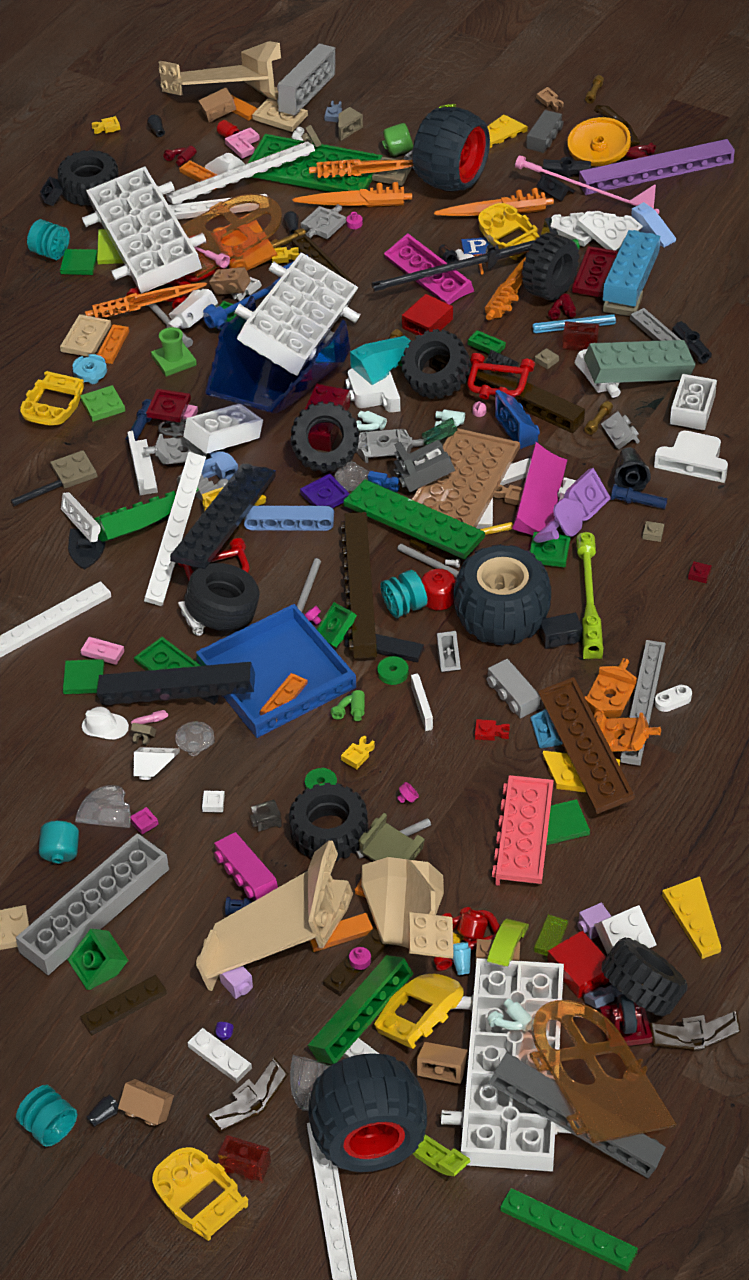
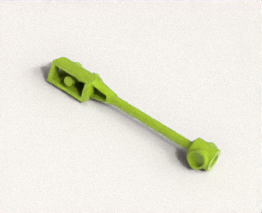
M583 532L576 538L577 554L584 562L586 608L584 618L582 619L583 659H603L601 619L594 605L591 558L596 554L595 536L592 533ZM589 647H598V649L595 651H591L588 649Z

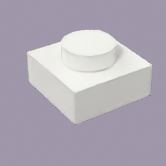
M204 791L203 812H223L224 791Z

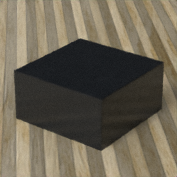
M50 176L40 190L44 202L51 206H54L63 192L58 179Z

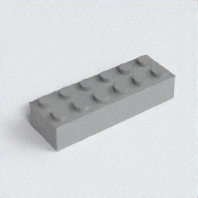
M318 44L278 83L277 91L279 97L277 104L279 105L280 112L296 115L335 75V47Z

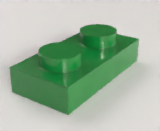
M478 330L468 339V345L488 354L491 350L501 353L506 347V342Z

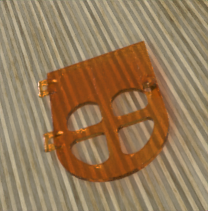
M246 194L215 204L209 208L210 210L183 224L181 227L189 238L201 233L204 234L207 243L197 247L218 255L223 253L228 255L230 260L233 258L238 260L243 259L245 251L268 239L277 231L282 222V211L278 203L270 197L259 194ZM245 203L259 205V208L241 218H238L229 210L236 205ZM263 214H269L272 217L271 221L262 232L255 233L246 225ZM218 215L224 216L231 223L215 232L206 229V223ZM235 230H239L248 238L236 246H227L221 243L223 237ZM196 250L202 266L201 269L192 273L197 278L219 267L215 260L206 257L204 253Z
M571 1000L551 1001L537 1011L532 1021L531 1031L538 1052H532L529 1056L539 1072L550 1070L575 1113L574 1115L567 1116L566 1119L576 1135L587 1133L592 1143H598L673 1128L677 1125L646 1076L647 1066L641 1067L643 1059L637 1060L618 1029L604 1015L585 1004ZM580 1016L591 1021L607 1035L609 1041L594 1044L586 1042L574 1023L573 1017ZM556 1020L562 1023L575 1047L558 1050L552 1048L546 1037L548 1021ZM607 1053L619 1055L627 1068L623 1074L624 1078L615 1079L608 1076L595 1056ZM536 1058H539V1060L541 1061L542 1065L539 1064V1062H538V1060H537ZM578 1058L584 1060L594 1076V1083L585 1085L572 1080L562 1067L561 1061ZM574 1121L577 1122V1124H578V1126H579L580 1128H577V1127H576Z

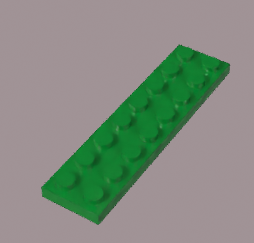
M366 479L344 500V506L359 513L366 512V515L462 559H465L485 538V531Z

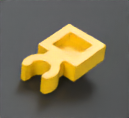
M116 116L101 119V122L91 123L94 134H99L102 131L108 133L121 130Z
M287 247L274 248L278 256L272 257V263L281 264L288 263L289 259L296 260L300 255L299 248L294 247L290 250H287Z
M366 736L361 737L359 745L352 743L341 755V761L358 769L369 758V752L374 749L375 741L372 740L371 743L365 744L367 742Z

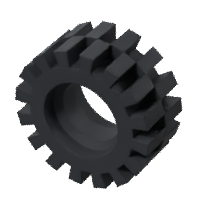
M493 350L490 351L485 362L515 367L519 364V362Z

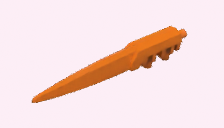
M359 159L317 162L316 167H309V174L317 173L318 178H321V176L328 178L330 175L332 177H335V175L342 177L345 174H348V176H361L363 173L413 167V160L360 161Z
M393 182L392 190H389V187L383 190V184L377 183L375 191H373V188H370V191L360 189L358 191L331 192L297 197L292 200L299 203L320 205L398 206L404 205V200H411L412 193H404V187L399 189L398 182Z
M533 188L531 190L532 196L529 193L527 197H523L522 191L517 190V198L512 195L511 199L503 197L496 200L469 203L438 210L434 214L479 216L481 211L497 203L509 204L518 210L517 213L522 214L545 211L546 205L554 204L553 198L546 199L544 192H541V195H539L538 189Z
M526 257L513 270L507 280L498 287L485 306L487 320L501 318L505 311L512 310V306L508 304H511L512 301H518L519 297L516 294L523 283L522 270Z
M207 283L175 286L139 295L137 293L130 294L123 298L92 305L93 310L85 311L86 316H95V318L102 319L141 309V306L164 301L206 286Z

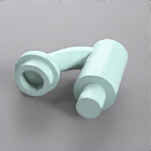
M445 409L443 412L436 411V418L442 419V421H436L435 432L441 434L443 430L455 428L460 424L463 425L465 412Z
M360 411L358 417L362 418L363 422L367 424H362L359 420L356 421L359 431L383 430L387 423L386 418L370 411Z
M507 999L504 1002V1006L507 1008V1014L514 1022L504 1020L502 1013L497 1011L492 1012L487 1018L491 1027L499 1026L508 1030H523L524 1032L529 1031L536 1022L518 1002L514 1003L511 999Z

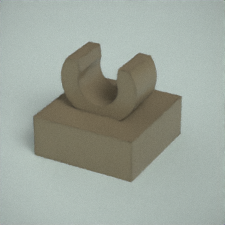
M309 125L306 127L308 133L303 134L301 137L303 141L311 144L314 143L318 147L321 145V142L312 126Z
M132 723L131 731L135 732L133 741L138 743L139 737L143 736V744L148 745L150 741L149 736L155 737L156 729L151 726Z

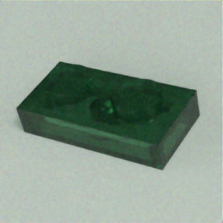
M453 417L422 433L424 444L429 445L437 440L450 437L458 431Z

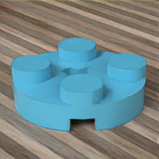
M89 354V357L86 358L81 356L73 363L74 377L83 379L84 382H89L90 384L98 383L99 379L103 378L107 373L105 359L96 354Z

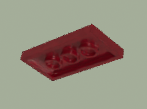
M588 246L572 286V292L603 298L604 283L619 251Z

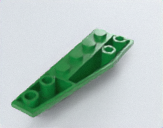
M175 491L164 494L165 498L159 499V496L148 499L149 503L143 504V501L133 504L131 509L127 510L126 507H123L112 513L108 512L94 518L100 525L98 538L105 542L135 532L170 514L176 496Z

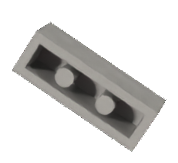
M508 659L488 668L487 682L489 686L494 688L498 692L499 697L507 702L513 713L522 718L540 709L539 694Z

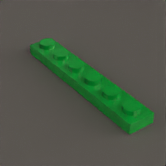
M512 1188L501 1205L502 1212L627 1272L638 1252L637 1247Z

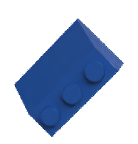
M496 390L495 417L513 441L520 442V449L533 445L536 442L538 443L539 428L537 425H534L530 415L525 413L521 403H518L514 397Z

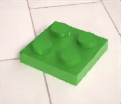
M113 385L80 395L81 402L93 422L125 412V406Z

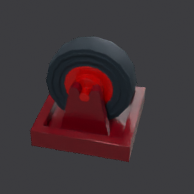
M624 994L618 995L616 1005L600 1007V1015L609 1049L652 1043L653 1037L645 1008L638 1006Z

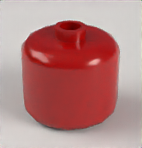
M432 569L426 572L421 579L427 594L426 607L429 609L445 610L454 604V583L456 578L448 570Z

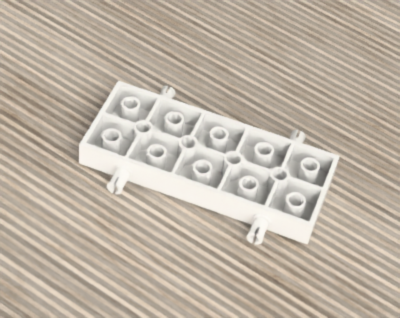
M142 167L86 190L95 213L82 217L85 226L88 227L97 222L102 223L125 264L120 268L111 270L115 280L126 275L131 276L142 294L202 268L194 247L207 243L205 236L201 233L192 238L187 237L163 197L164 194L175 191L171 181L157 186L146 167Z
M301 252L287 269L276 262L272 263L268 271L279 276L280 280L255 311L252 312L239 304L234 312L247 320L237 339L242 344L251 347L258 354L264 355L273 363L282 366L289 373L296 376L308 360L316 362L323 368L325 367L330 358L316 350L340 316H344L356 323L361 315L348 307L358 287Z
M477 958L474 995L472 997L463 996L457 1007L452 1008L466 1009L472 1012L465 1109L462 1112L442 1110L441 1125H461V1128H463L461 1153L470 1158L471 1162L467 1165L553 1171L555 1134L557 1132H571L488 1083L505 1053L517 1057L523 1063L536 1068L540 1073L558 1082L561 1018L563 1016L583 1018L584 1004L564 1003L562 1001L564 964L511 961L507 967L487 962V959ZM507 999H511L514 1003L518 1002L536 1022L529 1031L524 1032L523 1030H508L499 1026L491 1027L487 1018L492 1012L497 1011L502 1013L504 1020L514 1022L507 1014V1008L504 1006V1002Z

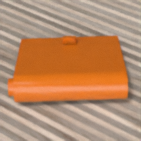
M257 220L230 233H227L223 227H218L211 233V237L220 253L230 257L228 265L230 269L245 267L246 271L272 259V257L278 256Z

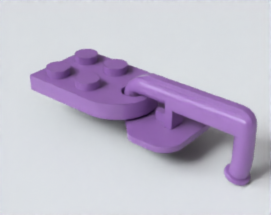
M594 468L588 469L566 490L564 498L556 503L553 508L555 517L533 538L535 542L557 540L559 533L556 529L561 526L567 536L576 535L582 528V521L590 519L611 499Z

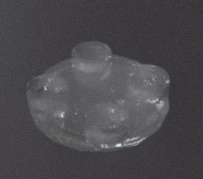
M351 461L346 466L338 469L335 473V479L347 491H354L364 479L368 480L369 471Z
M198 721L182 725L175 735L176 744L179 748L187 751L192 756L198 755L215 742L212 728Z

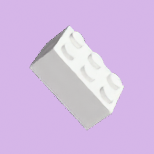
M682 374L671 408L670 424L705 430L716 394L717 380Z

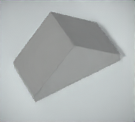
M456 631L437 633V655L441 672L461 669Z

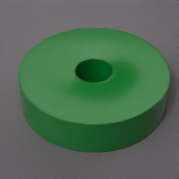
M387 657L378 664V677L386 684L397 685L404 682L408 677V664L400 657Z
M327 768L313 769L305 777L306 789H311L316 784L325 785V783H331V785H336L337 783L335 773Z

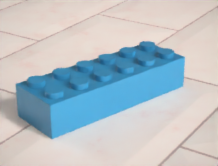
M628 230L604 283L603 301L636 306L659 254L661 236L637 230Z

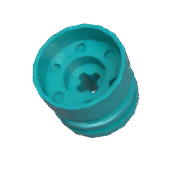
M39 219L33 223L27 237L28 248L34 253L58 260L64 255L65 249L68 248L69 231L65 227Z
M414 570L405 571L398 575V579L391 577L380 584L384 603L395 618L408 614L410 609L415 611L427 605V594L424 585Z
M41 1085L30 1092L21 1102L17 1109L16 1119L27 1131L32 1132V1136L43 1146L48 1147L60 1142L71 1131L78 1114L77 1110L66 1100L62 1099L61 1095L55 1092L51 1086Z

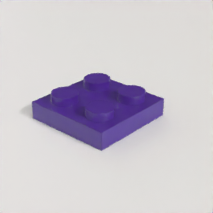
M331 474L300 489V494L312 506H329L334 508L344 503V500L350 495Z

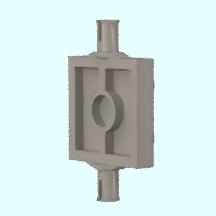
M339 204L333 209L319 206L301 222V228L308 231L306 235L309 238L313 235H319L328 239L346 223V217L339 214L342 210Z

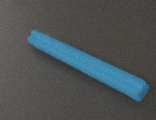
M612 314L534 323L532 328L534 333L614 325L616 318Z

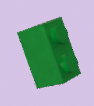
M90 929L67 959L87 990H91L116 977L129 961L111 933L107 930Z

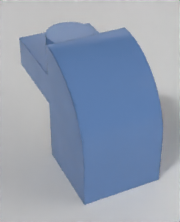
M225 452L209 453L210 459L205 460L201 472L203 477L210 478L217 475L220 479L230 480L238 470V464L234 458Z

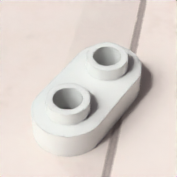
M678 685L660 692L655 697V707L660 711L668 712L686 705L691 701L692 690L688 686Z

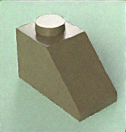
M351 107L339 113V140L342 141L363 128V114Z

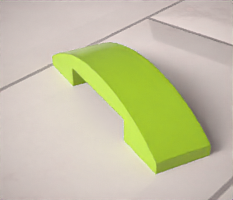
M505 919L493 941L487 962L508 967L513 959L514 950L520 938L525 936L529 924Z
M427 1135L418 1145L419 1148L413 1153L416 1158L427 1166L449 1176L457 1175L471 1162L470 1158L453 1148L450 1151Z

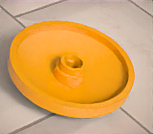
M606 117L583 121L573 128L568 136L570 155L576 161H591V166H605L617 162L626 155L631 145L628 128L622 122Z

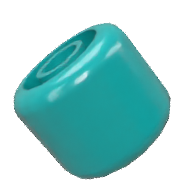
M50 821L45 823L40 829L39 855L43 859L57 864L72 861L77 857L79 829L76 825L66 821Z

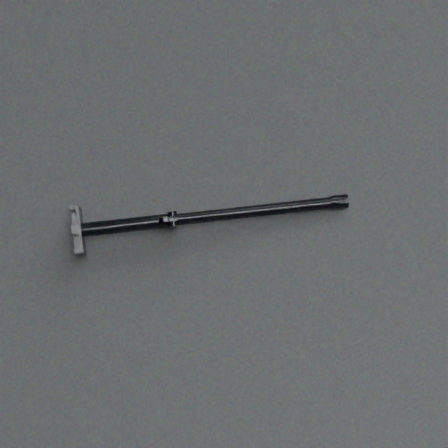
M551 217L544 220L541 235L548 232L558 234L556 228H551ZM535 240L499 249L498 245L493 247L490 244L487 246L485 254L386 280L375 281L371 285L374 288L373 291L377 292L392 286L484 262L487 269H491L499 259L529 252L530 246L535 243Z

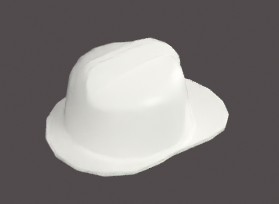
M104 707L88 710L86 718L82 723V729L87 735L112 740L123 737L129 727L124 717L112 714Z

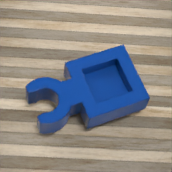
M370 471L368 474V481L386 489L388 488L393 492H398L400 487L398 485L399 478H387V474Z

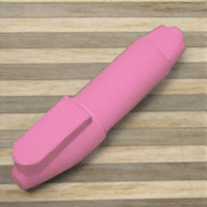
M165 710L153 712L151 715L132 720L131 724L138 723L143 725L159 722L167 718L168 713Z

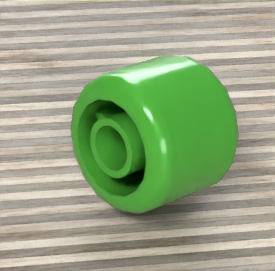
M405 123L384 129V140L382 143L384 149H388L392 157H397L413 150V142Z

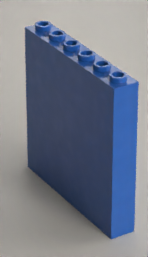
M295 604L196 652L197 663L201 666L240 662L252 663L255 671L254 692L227 694L223 697L256 738L356 688L355 673ZM291 673L308 680V684L295 699L260 715L262 707Z

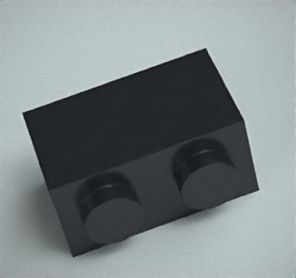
M575 612L542 619L539 634L545 649L582 642L583 628Z

